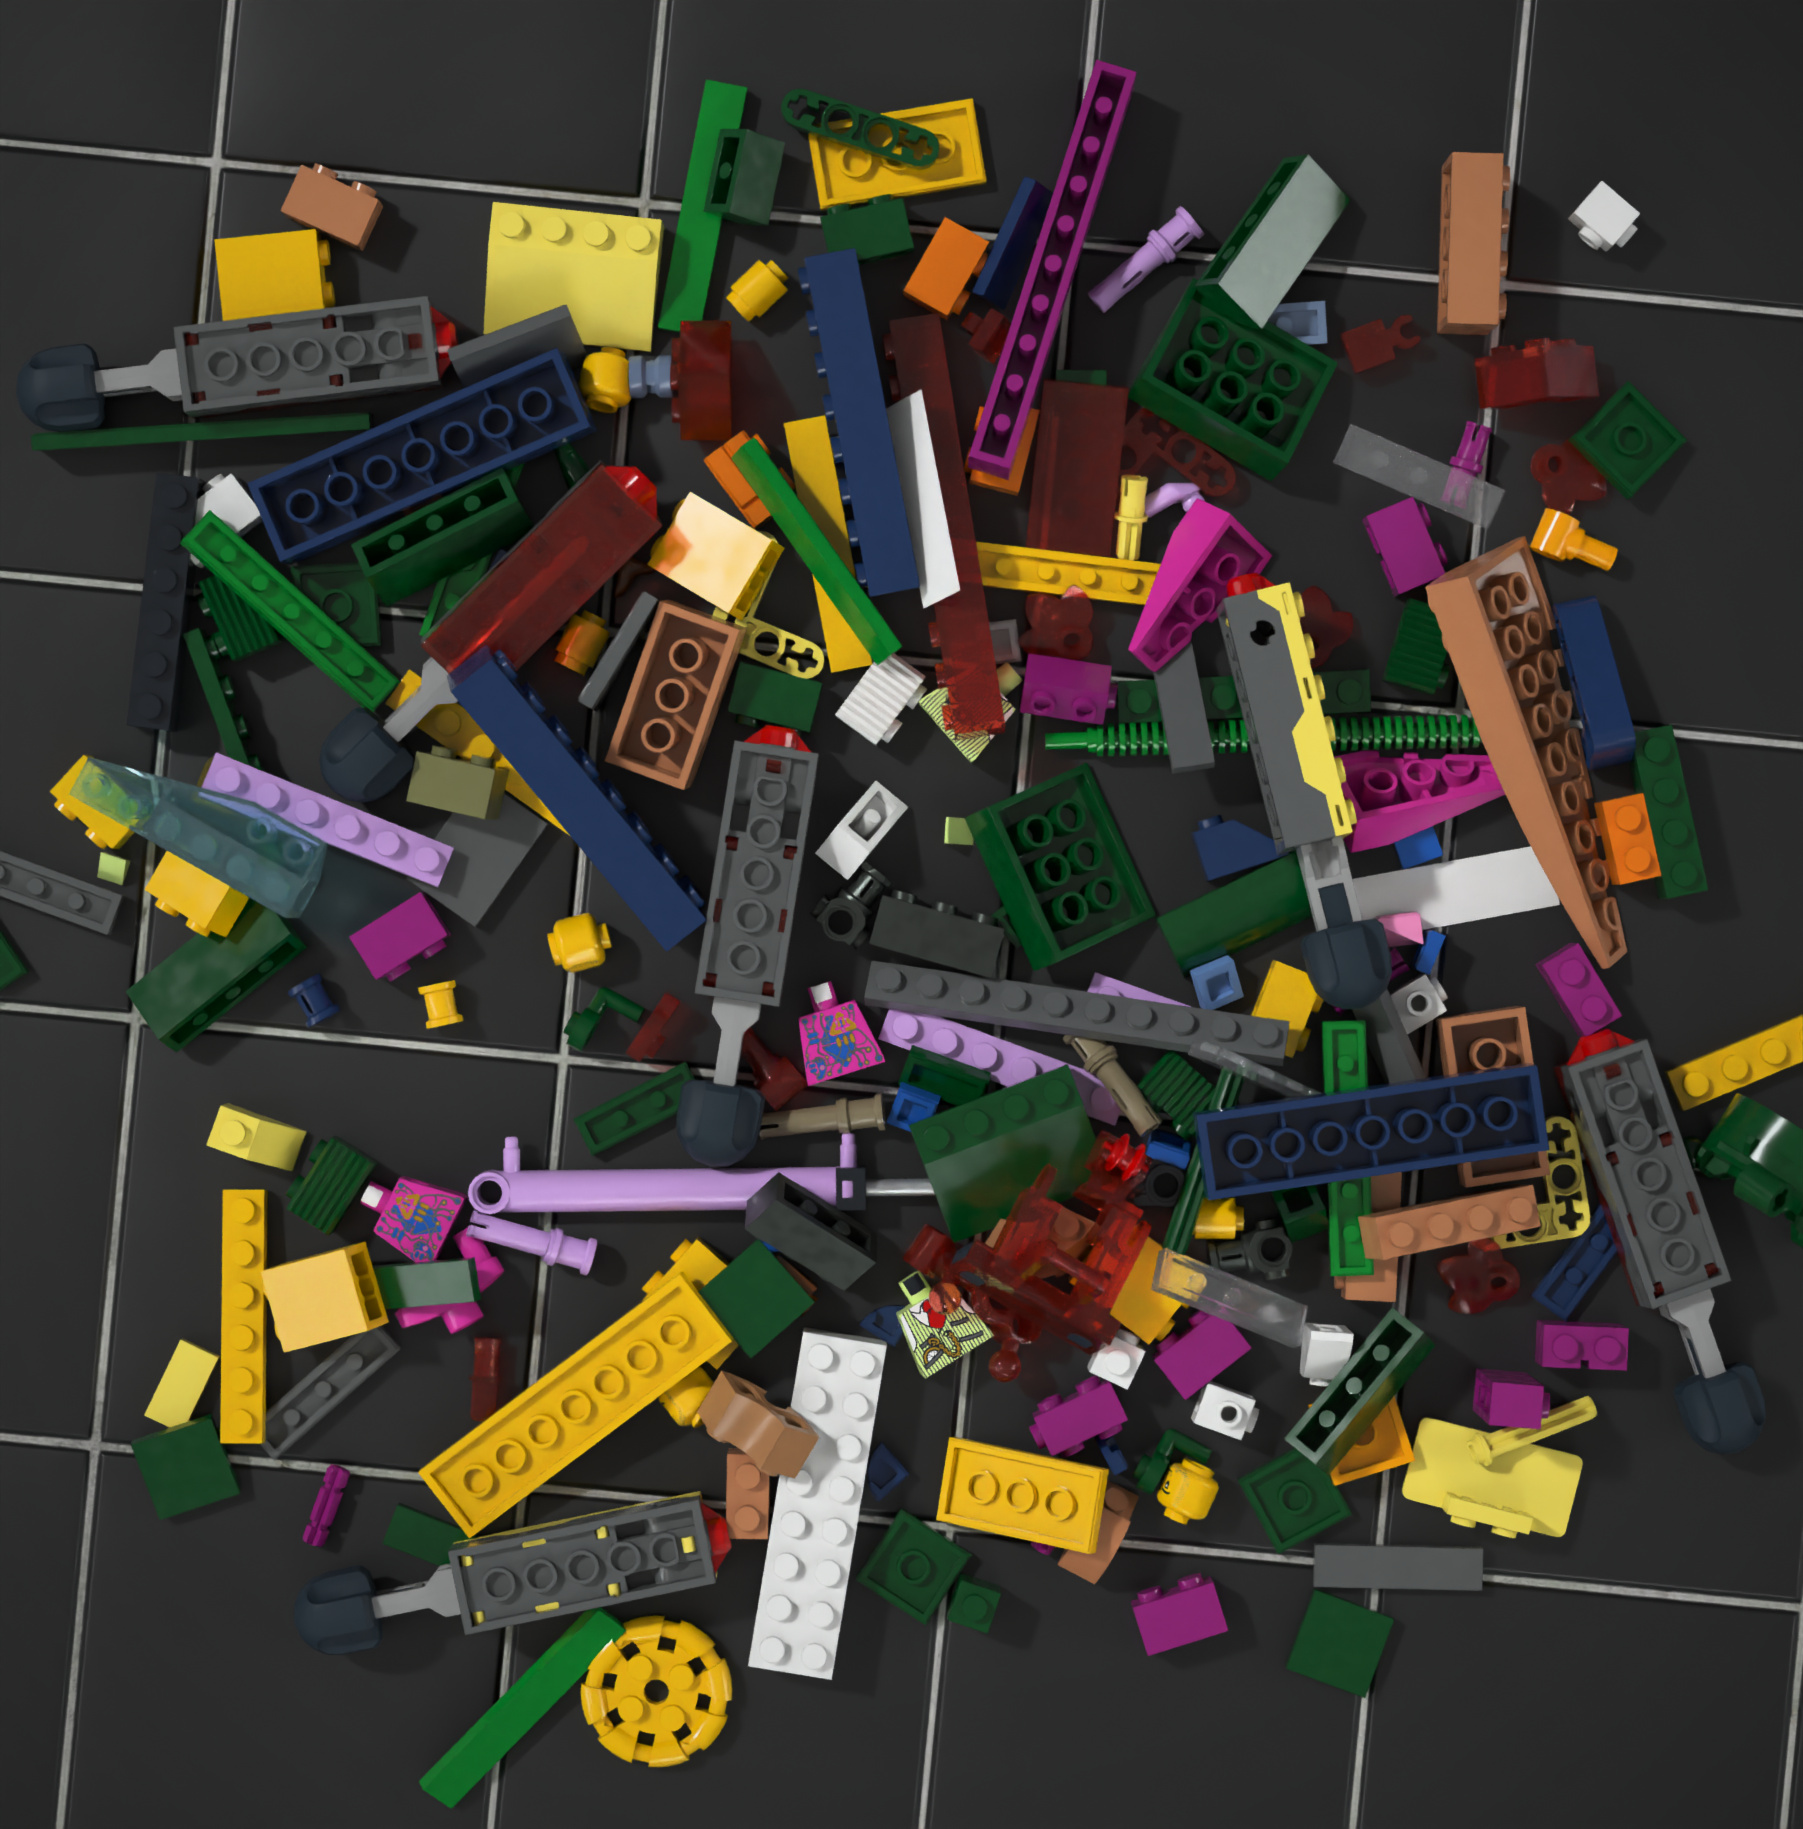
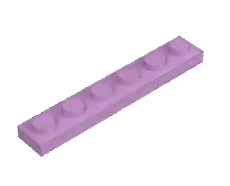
M215 753L200 793L437 888L454 849L451 846L219 753Z
M894 1009L888 1010L878 1038L879 1040L910 1050L911 1046L915 1045L991 1073V1081L1005 1086L1013 1085L1068 1064L1087 1116L1114 1126L1116 1125L1121 1109L1096 1075H1091L1077 1066L940 1016Z

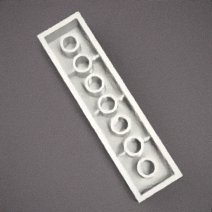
M804 1327L791 1408L815 1430L820 1438L795 1479L779 1475L748 1663L750 1667L832 1680L887 1342L883 1340Z

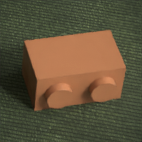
M315 163L313 169L301 165L281 208V212L285 217L311 229H316L326 236L363 252L383 208L379 199L374 198L377 191L357 181H353L351 187L336 180L338 173Z
M729 1448L727 1452L726 1523L729 1538L768 1539L770 1526V1475L759 1470L755 1465V1461L741 1449Z

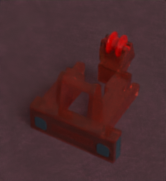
M1104 1130L1100 1131L1084 1165L1085 1168L1092 1172L1088 1181L1076 1187L1072 1194L1100 1211L1086 1240L1087 1243L1093 1246L1086 1263L1057 1248L1058 1243L1054 1240L1047 1239L1063 1207L1046 1196L1057 1172L1055 1167L1047 1164L1038 1175L1034 1185L1020 1192L994 1247L992 1248L978 1239L970 1243V1245L964 1246L957 1250L947 1273L1089 1355L1110 1346L1121 1322L1110 1317L1109 1313L1152 1227L1145 1220H1141L1136 1225L1144 1211L1125 1200L1127 1195L1145 1179L1149 1166L1154 1160L1144 1154L1146 1145L1141 1143L1134 1148L1129 1145V1134H1124L1119 1139ZM1047 1263H1050L1076 1278L1077 1281L1070 1295L1037 1277L1034 1273Z

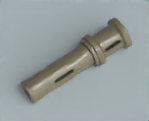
M1065 1035L1063 1037L1064 1043L1066 1045L1071 1044L1084 1061V1070L1091 1075H1096L1119 1108L1133 1124L1140 1137L1151 1133L1161 1125L1163 1120L1152 1109L1141 1091L1116 1060L1118 1054L1115 1046H1109L1105 1040Z
M876 1094L874 1098L849 1101L847 1097L840 1098V1100H836L835 1105L763 1113L761 1125L769 1126H761L759 1137L762 1140L770 1137L839 1130V1133L848 1134L855 1129L871 1127L886 1130L887 1123L883 1094Z

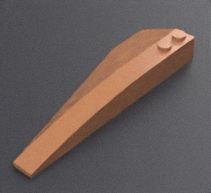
M1522 536L1444 573L1425 587L1428 594V604L1431 611L1435 613L1442 632L1443 646L1450 654L1483 745L1513 812L1541 867L1577 930L1601 968L1606 969L1610 968L1627 953V947L1616 898L1607 897L1606 893L1609 876L1611 875L1607 860L1602 861L1599 859L1595 843V837L1602 834L1598 818L1590 819L1586 799L1593 798L1579 730L1577 728H1570L1569 724L1573 702L1570 691L1565 692L1561 687L1558 668L1564 666L1561 649L1553 650L1549 630L1556 629L1553 612L1526 537Z

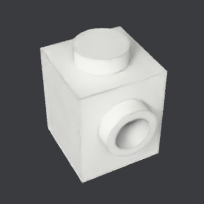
M1601 181L1568 220L1581 230L1578 235L1587 245L1595 250L1601 247L1604 251H1607L1615 243L1622 248L1638 229L1632 223L1640 213Z
M1419 974L1389 992L1407 1034L1447 1011L1442 1002L1448 999L1436 977L1429 980L1426 974Z
M1118 1327L1116 1332L1112 1333L1109 1341L1096 1347L1087 1366L1089 1372L1128 1390L1146 1352L1144 1347L1138 1344L1140 1337Z
M1209 1381L1201 1389L1191 1419L1195 1424L1242 1440L1245 1431L1252 1432L1258 1418L1259 1409L1254 1408L1256 1400L1253 1396Z

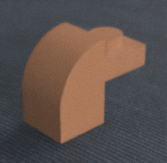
M1107 1480L1096 1553L1087 1554L1064 1549L1058 1565L1095 1584L1117 1552L1131 1523L1129 1520L1139 1496Z

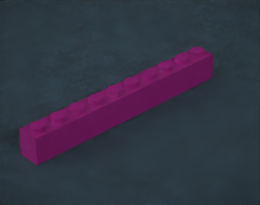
M1100 60L1095 62L968 458V468L1009 480L1134 90L1137 74L1135 71Z

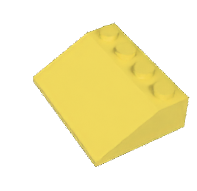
M493 202L488 243L484 335L567 304L583 345L651 352L664 236L662 220Z

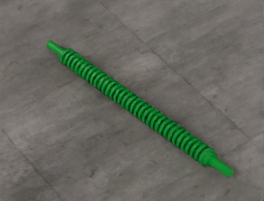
M1427 715L1426 724H1424L1423 716H1416L1415 724H1413L1412 716H1405L1404 724H1402L1401 716H1394L1393 725H1391L1390 716L1382 718V725H1380L1379 717H1372L1371 725H1369L1368 717H1361L1360 725H1358L1357 717H1350L1349 726H1347L1345 717L1338 719V726L1335 724V718H1331L1336 740L1331 742L1332 751H1335L1336 743H1338L1339 751H1346L1347 742H1349L1350 751L1358 749V742H1360L1361 750H1368L1369 742H1371L1372 750H1379L1380 742H1382L1383 750H1390L1391 741H1393L1395 750L1402 749V741H1404L1405 749H1413V741H1415L1416 749H1423L1425 741L1428 749H1434L1436 740L1439 749L1446 748L1447 740L1449 748H1457L1458 740L1461 748H1468L1469 739L1472 748H1478L1479 743H1483L1472 715L1470 716V723H1468L1467 715H1460L1459 723H1457L1456 715H1449L1448 723H1446L1445 715H1438L1437 724H1435L1434 715ZM1224 720L1217 721V729H1214L1213 721H1207L1213 754L1214 746H1217L1218 754H1224L1225 745H1228L1229 754L1236 753V745H1239L1240 753H1247V745L1250 744L1244 720H1239V728H1236L1235 720H1228V729H1225ZM1136 722L1129 723V731H1125V723H1118V731H1114V723H1107V731L1103 732V725L1096 724V728H1087V732L1045 733V750L1087 749L1088 753H1097V757H1103L1104 748H1107L1108 756H1114L1115 748H1118L1119 756H1125L1126 748H1129L1130 756H1136L1137 747H1140L1141 756H1147L1148 747H1151L1152 755H1159V747H1162L1163 755H1169L1163 722L1162 730L1158 729V722H1151V730H1147V722H1140V731H1136Z

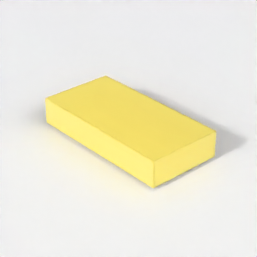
M184 1338L180 1339L144 1416L169 1428L190 1421L220 1356Z

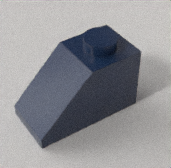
M1222 815L1197 822L1199 830L1190 833L1206 881L1289 855V852L1277 855L1273 839L1234 819L1223 822Z

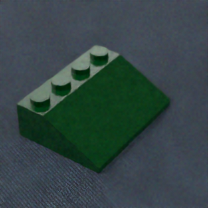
M1193 278L1146 357L1126 397L1267 480L1272 481L1289 463L1338 362L1268 321L1262 329H1256L1232 320L1214 307L1195 287L1198 280Z
M1087 763L965 817L966 823L1034 971L1057 963L1156 916Z
M1068 1064L909 1124L954 1243L995 1228L1000 1219L1013 1221L1112 1183L1108 1172L1105 1170L1103 1157Z

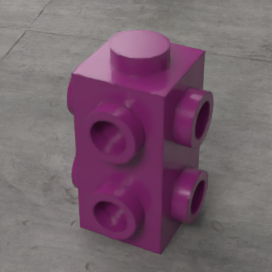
M1028 653L1020 713L1103 725L1106 708L1114 709L1118 684L1110 683L1112 666Z
M1096 1375L1075 1385L1077 1392L1062 1399L1060 1393L1037 1403L1039 1410L1032 1413L1036 1424L1029 1426V1429L1038 1448L1047 1447L1051 1456L1060 1453L1062 1458H1065L1084 1449L1083 1441L1098 1435L1100 1440H1103L1122 1431L1121 1423L1127 1421L1128 1418L1110 1381L1106 1379L1100 1381Z

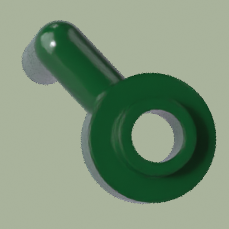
M602 987L597 991L588 1008H585L582 1014L574 1011L563 1031L564 1034L569 1036L566 1044L583 1052L594 1035L607 1007L636 1023L641 1019L645 1008L607 987Z
M1168 1429L1164 1432L1152 1456L1143 1454L1132 1474L1133 1477L1139 1479L1135 1487L1151 1495L1164 1474L1175 1449L1204 1465L1210 1457L1212 1450L1175 1429Z

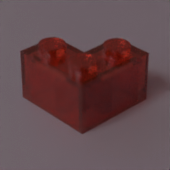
M681 321L680 338H672V363L678 364L670 365L671 390H679V398H672V423H680L681 440H730L732 438L733 414L731 321Z
M1550 338L1525 341V349L1517 350L1516 345L1491 348V356L1475 359L1480 409H1510L1536 403H1566L1599 396L1594 347L1576 346V339H1562L1550 342Z

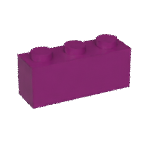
M1476 1368L1472 1410L1489 1425L1541 1429V1420L1548 1419L1550 1394L1544 1393V1386L1526 1372Z

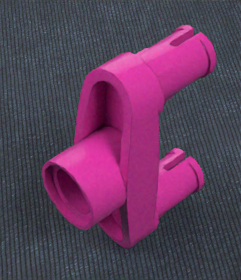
M466 1228L454 1235L453 1239L464 1258L475 1257L481 1293L504 1273V1269L497 1256H491L483 1240L466 1237L468 1229ZM476 1301L396 1308L397 1312L394 1313L402 1329L441 1316L451 1335L484 1317Z

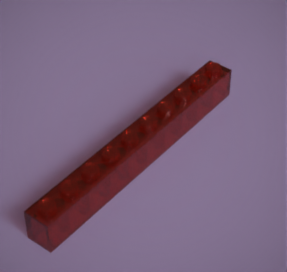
M939 313L890 320V334L882 335L885 359H894L896 375L888 376L892 401H901L922 389L960 591L932 604L935 622L928 623L931 647H940L942 663L934 664L938 689L946 688L949 703L948 705L941 706L945 731L953 730L954 741L1005 733L1006 726Z

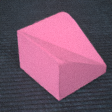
M1418 912L1380 915L1374 918L1383 924L1389 947L1412 944L1423 945L1421 917Z

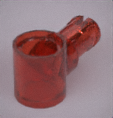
M751 1028L744 1032L741 1056L754 1070L752 1076L756 1080L753 1084L761 1091L770 1105L778 1111L808 1086V1083L786 1056L781 1058L778 1053L773 1055Z
M927 1223L924 1224L902 1257L907 1263L928 1277L934 1279L935 1276H938L942 1279L945 1276L975 1296L984 1286V1284L976 1286L960 1276L961 1271L951 1266V1262L958 1250L955 1248L957 1243H954L948 1236Z

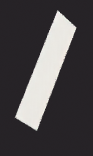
M922 389L888 407L886 411L924 609L960 591Z
M1531 846L1352 879L1362 920L1374 919L1380 915L1418 912L1421 917L1422 930L1560 905L1559 897Z

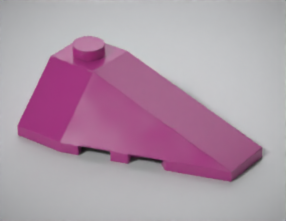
M1197 498L1171 536L1128 650L1153 672L1158 671L1191 641L1192 632L1205 620L1212 623L1218 617L1217 607L1223 598L1229 597L1226 588L1228 581L1245 574H1260L1272 555L1230 513Z
M1364 750L1334 757H1340L1343 762L1346 782L1341 783L1344 800H1352L1357 823L1352 824V833L1344 838L1350 853L1390 845L1505 795L1488 755L1446 754L1442 759L1418 758V752H1404L1402 758L1379 757V751Z

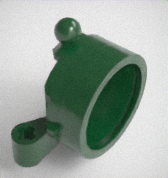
M1736 1093L1705 1142L1695 1136L1682 1138L1692 1169L1698 1168L1709 1178L1715 1176L1722 1181L1733 1178L1736 1180L1734 1195L1769 1217L1773 1218L1785 1212L1786 1219L1791 1222V1241L1803 1248V1130L1758 1102Z

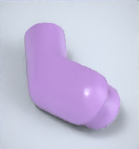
M1167 483L1145 496V514L1151 518L1176 503H1182L1184 511L1188 512L1197 498L1205 500L1199 493L1201 489L1194 483Z

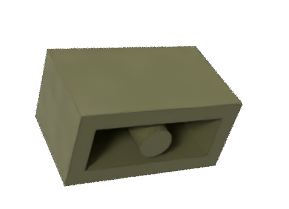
M436 745L432 746L431 752H416L406 801L480 819L499 820L509 770L495 767L497 759L472 754L471 761L456 758L457 750Z

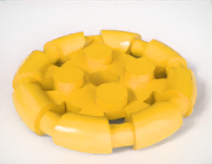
M655 1615L635 1618L623 1623L626 1630L615 1643L611 1640L588 1666L586 1682L581 1683L580 1694L588 1725L593 1724L600 1735L597 1739L606 1749L630 1763L634 1759L649 1763L648 1767H668L690 1760V1754L700 1748L704 1751L720 1734L728 1718L725 1710L727 1701L732 1700V1680L725 1658L720 1659L713 1648L715 1646L714 1641L707 1634L686 1621L681 1620V1623L664 1620L665 1616ZM660 1636L676 1640L674 1651L658 1647ZM634 1642L639 1648L640 1653L628 1659L622 1648ZM695 1657H700L706 1668L695 1675L688 1662ZM605 1673L618 1675L615 1688L602 1685ZM649 1681H663L668 1686V1696L659 1702L650 1700L645 1694V1686ZM699 1693L711 1697L709 1709L696 1707ZM617 1707L623 1721L614 1726L607 1713ZM686 1723L692 1733L680 1741L674 1731L680 1729ZM639 1731L655 1734L653 1746L637 1743Z

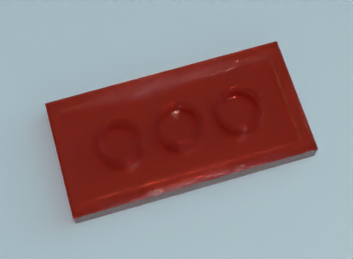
M1044 378L1026 548L1110 557L1129 387Z

